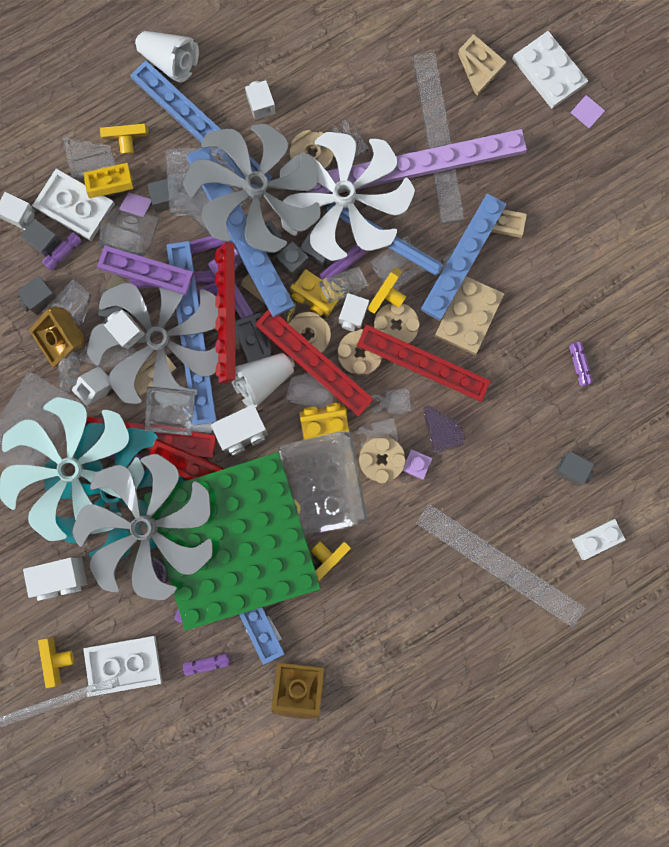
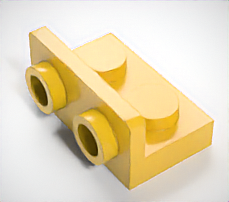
M128 163L83 173L89 199L134 189L133 177Z
M306 269L295 285L292 284L290 287L291 297L300 304L305 302L311 306L310 310L319 316L324 315L327 318L343 296V293Z
M331 403L326 405V408L317 409L316 406L304 408V411L299 412L304 440L349 433L345 405Z

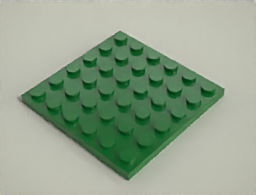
M279 452L177 484L169 497L152 516V518L158 520L182 509L191 499L193 482L200 483L209 491L211 512L205 524L194 528L158 527L157 531L174 543L189 548H195L207 539L212 540V557L197 572L190 575L178 572L162 554L172 586L177 587L174 596L185 631L321 589ZM152 492L144 494L148 507Z

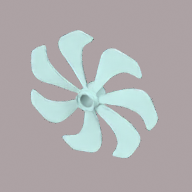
M59 397L46 403L43 409L58 415L64 425L67 441V458H61L47 433L33 420L19 422L4 434L2 440L3 452H7L19 445H25L42 452L58 464L57 469L32 465H12L4 469L0 477V499L12 510L16 509L19 492L26 486L54 476L61 478L58 483L51 487L34 504L28 516L31 527L48 541L62 540L67 537L56 523V510L68 482L72 481L75 520L84 506L92 504L79 478L82 476L89 482H92L97 472L83 469L82 464L113 455L124 449L129 441V433L120 414L109 410H102L105 430L101 438L78 460L73 458L86 425L87 411L81 403ZM138 457L127 468L132 474L136 489L144 475V468ZM68 463H72L75 466V473L72 476L66 475L64 471ZM100 488L112 496L121 498L109 488ZM102 528L95 530L90 534L105 532L112 530L114 528Z

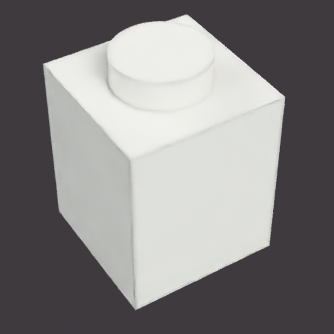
M266 80L262 82L255 81L245 87L246 96L255 120L276 114L275 104Z
M4 192L0 200V218L23 229L28 223L33 221L35 210L29 203Z
M347 294L339 317V324L342 325L343 329L348 331L361 329L369 306V300Z
M123 310L111 314L107 319L108 322L104 325L119 344L127 349L145 335L144 331L132 317Z
M98 366L79 376L72 391L88 407L108 394L111 389L109 376Z

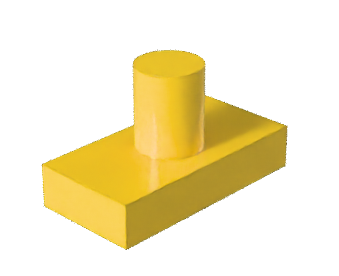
M145 124L100 128V134L104 140L119 139L120 153L122 155L134 154L132 138L149 136L148 127Z
M394 267L367 309L375 314L384 299L398 308L401 306L407 296L393 288L403 271Z
M321 541L311 550L323 563L316 570L319 581L351 549L345 542L334 553Z
M54 637L38 640L45 687L51 688L62 684L59 668L74 664L73 652L70 650L56 653Z

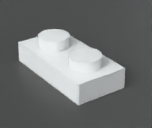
M612 519L573 538L572 541L581 559L586 560L625 541V538L616 520Z

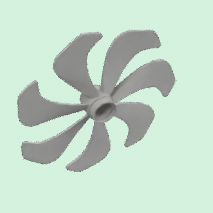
M267 124L251 126V130L263 142V156L258 171L252 172L245 140L239 132L233 129L208 132L202 141L201 147H216L224 150L234 160L245 178L239 177L229 169L213 161L200 159L191 164L183 182L184 188L191 198L194 197L202 185L210 183L243 188L242 191L215 198L203 207L202 220L213 238L226 242L231 241L226 222L231 212L245 199L252 201L245 225V239L255 249L276 253L287 244L286 240L272 235L266 227L259 199L262 197L267 200L285 224L294 231H305L319 220L320 205L318 202L305 208H299L286 204L266 192L267 188L301 191L315 188L318 182L317 166L314 159L308 154L301 152L300 166L291 174L267 181L265 175L280 161L288 149V142L282 134ZM251 184H255L259 188H254Z
M123 283L103 293L99 304L100 310L113 306L122 307L134 315L147 330L146 335L136 343H147L148 346L121 361L110 373L109 383L123 402L129 404H139L142 402L134 387L135 380L140 368L154 350L157 351L153 375V390L156 399L167 405H185L192 401L198 391L181 387L175 381L170 372L164 349L169 347L181 362L199 376L208 377L216 372L218 353H216L215 347L209 351H196L170 341V336L197 334L215 329L218 308L215 306L216 296L200 289V306L198 310L185 322L166 331L164 327L184 295L159 288L161 293V313L158 326L153 327L143 297L136 286L130 283ZM106 323L99 324L92 330L87 354L97 366L100 365L106 350L120 345L104 326ZM158 333L163 334V341L160 344H153L154 335Z
M153 454L145 456L140 460L150 470L153 477L152 496L146 516H141L131 472L126 467L117 465L97 472L91 482L90 489L109 488L123 499L135 516V519L130 522L101 506L94 504L86 505L80 510L72 533L77 544L83 547L90 533L102 528L130 529L132 535L103 547L92 556L90 561L91 572L103 590L119 592L120 588L114 575L117 564L127 550L137 540H141L132 574L133 589L140 597L166 600L177 590V587L168 585L157 577L152 564L150 539L154 540L164 557L178 572L186 575L197 572L212 557V540L207 539L201 545L189 548L174 543L157 531L158 527L194 528L202 526L210 517L209 491L198 482H193L191 499L182 509L158 520L152 518L174 490L179 480L177 468L162 456ZM143 521L148 525L146 534H143L140 530V525Z

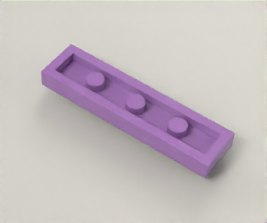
M105 245L97 265L99 270L185 296L188 294L194 276L192 271Z

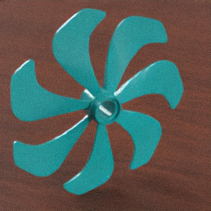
M89 423L85 426L74 454L77 459L81 458L98 442L99 437L105 430V424ZM128 428V444L124 449L116 453L115 466L121 465L127 468L140 450L153 447L155 440L159 439L153 431ZM50 459L44 467L57 469L58 464ZM100 459L83 464L88 470L94 472L104 469ZM148 468L144 470L143 478L137 489L153 486L152 473ZM59 476L44 479L46 492L61 480ZM179 476L177 484L184 482L181 476ZM72 481L67 483L60 499L72 498ZM80 482L87 496L100 493L101 498L94 505L104 507L105 503H109L110 511L114 513H121L117 505L118 502L127 506L122 498H111L108 493L100 488L92 490L90 489L91 485ZM138 499L141 516H146L148 511L147 503ZM56 515L57 525L67 535L63 540L68 543H77L72 533L76 522L75 516L62 518ZM114 528L109 530L105 544L99 549L90 552L89 556L92 558L103 547L130 536L129 529ZM151 538L150 549L158 547ZM132 546L127 550V552L122 556V558L126 557L130 553Z

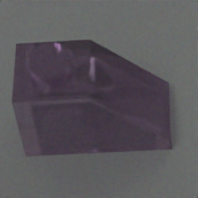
M429 405L422 409L434 453L458 448L463 445L465 433L463 428L458 426L457 421Z

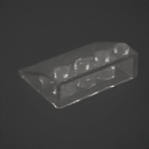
M28 371L0 415V463L5 467L12 465L44 467L51 458L32 447L19 445L7 452H3L2 440L4 434L23 420H33L44 429L59 452L66 441L64 425L58 415L44 410V405L52 399L59 397L79 402L85 408L87 406L75 397Z
M339 431L279 446L280 456L293 498L300 505L299 517L305 535L369 523L351 432Z

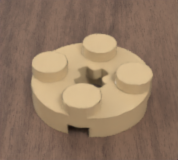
M306 130L294 137L290 148V160L301 154V152L308 154V149L312 151L316 149L317 152L314 158L325 170L331 166L334 154L327 147L315 145L316 139L324 134L320 131L318 133Z
M390 303L383 306L377 312L374 328L410 344L417 335L419 321L415 311L408 305L402 303L398 308ZM393 320L401 322V330L391 329Z
M303 312L296 315L288 323L301 335L305 334L306 330H310L314 337L309 342L322 354L326 351L330 343V328L327 322L318 314Z
M363 329L348 333L341 340L338 347V359L341 367L347 373L366 376L373 373L380 366L382 358L368 351L364 353L365 358H356L354 356L356 354L355 349L359 348L356 344Z
M374 436L368 439L361 447L359 456L360 468L368 478L378 483L391 481L404 468L405 455L403 447L392 437ZM387 454V463H377V455Z

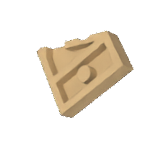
M474 34L458 52L477 96L506 65L504 59Z

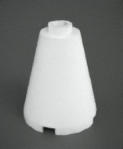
M143 31L136 38L137 51L174 81H186L192 75L189 72L192 65L196 67L198 62V44L190 37Z
M280 353L235 366L236 380L232 381V384L237 394L241 393L245 397L242 400L247 407L254 404L256 408L294 372L293 367H295V363L291 357Z

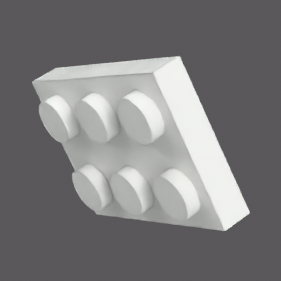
M549 31L513 55L512 60L551 109L580 90L588 82L587 78Z
M55 169L32 206L39 212L92 241L115 203L105 196L89 199L84 184Z
M156 635L83 648L90 696L163 683Z

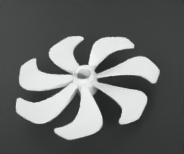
M326 132L316 139L315 145L327 147L333 152L339 168L340 181L335 184L324 167L314 157L309 156L316 162L317 183L333 192V194L297 193L289 195L283 200L284 203L299 208L311 206L316 202L319 203L320 207L336 203L317 223L310 235L312 248L331 261L347 257V253L337 245L335 240L336 225L343 208L349 209L350 223L355 241L363 250L372 251L387 247L392 244L396 237L397 229L379 230L369 224L355 207V199L391 215H401L409 208L415 190L408 178L403 180L397 190L379 195L356 194L355 189L388 175L396 168L397 158L384 140H369L374 153L373 159L365 172L352 184L347 180L355 157V140L350 135ZM300 154L282 167L280 178L291 174L300 166ZM342 192L349 193L347 197L339 196ZM281 219L282 227L291 235L296 236L297 231L289 228Z

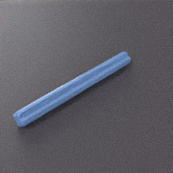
M335 202L328 204L327 212L335 206ZM343 208L339 219L351 225L349 209ZM364 218L369 224H371L375 228L379 230H384L383 228ZM395 237L392 244L387 246L433 275L439 274L443 267L442 263L398 237Z

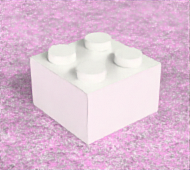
M254 404L211 424L222 450L227 455H237L245 450V446L251 443L253 446L265 441V436H268Z
M82 557L67 558L23 569L28 597H37V601L58 597V592H61V595L82 591L81 586L88 585Z

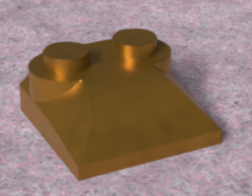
M53 306L48 308L29 329V332L52 368L57 367L75 350L82 348L84 345L83 333L75 324L71 314L62 307Z
M277 663L271 713L293 718H319L324 668Z

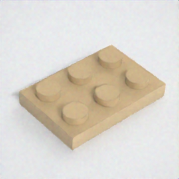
M466 276L447 308L434 337L476 355L504 293Z

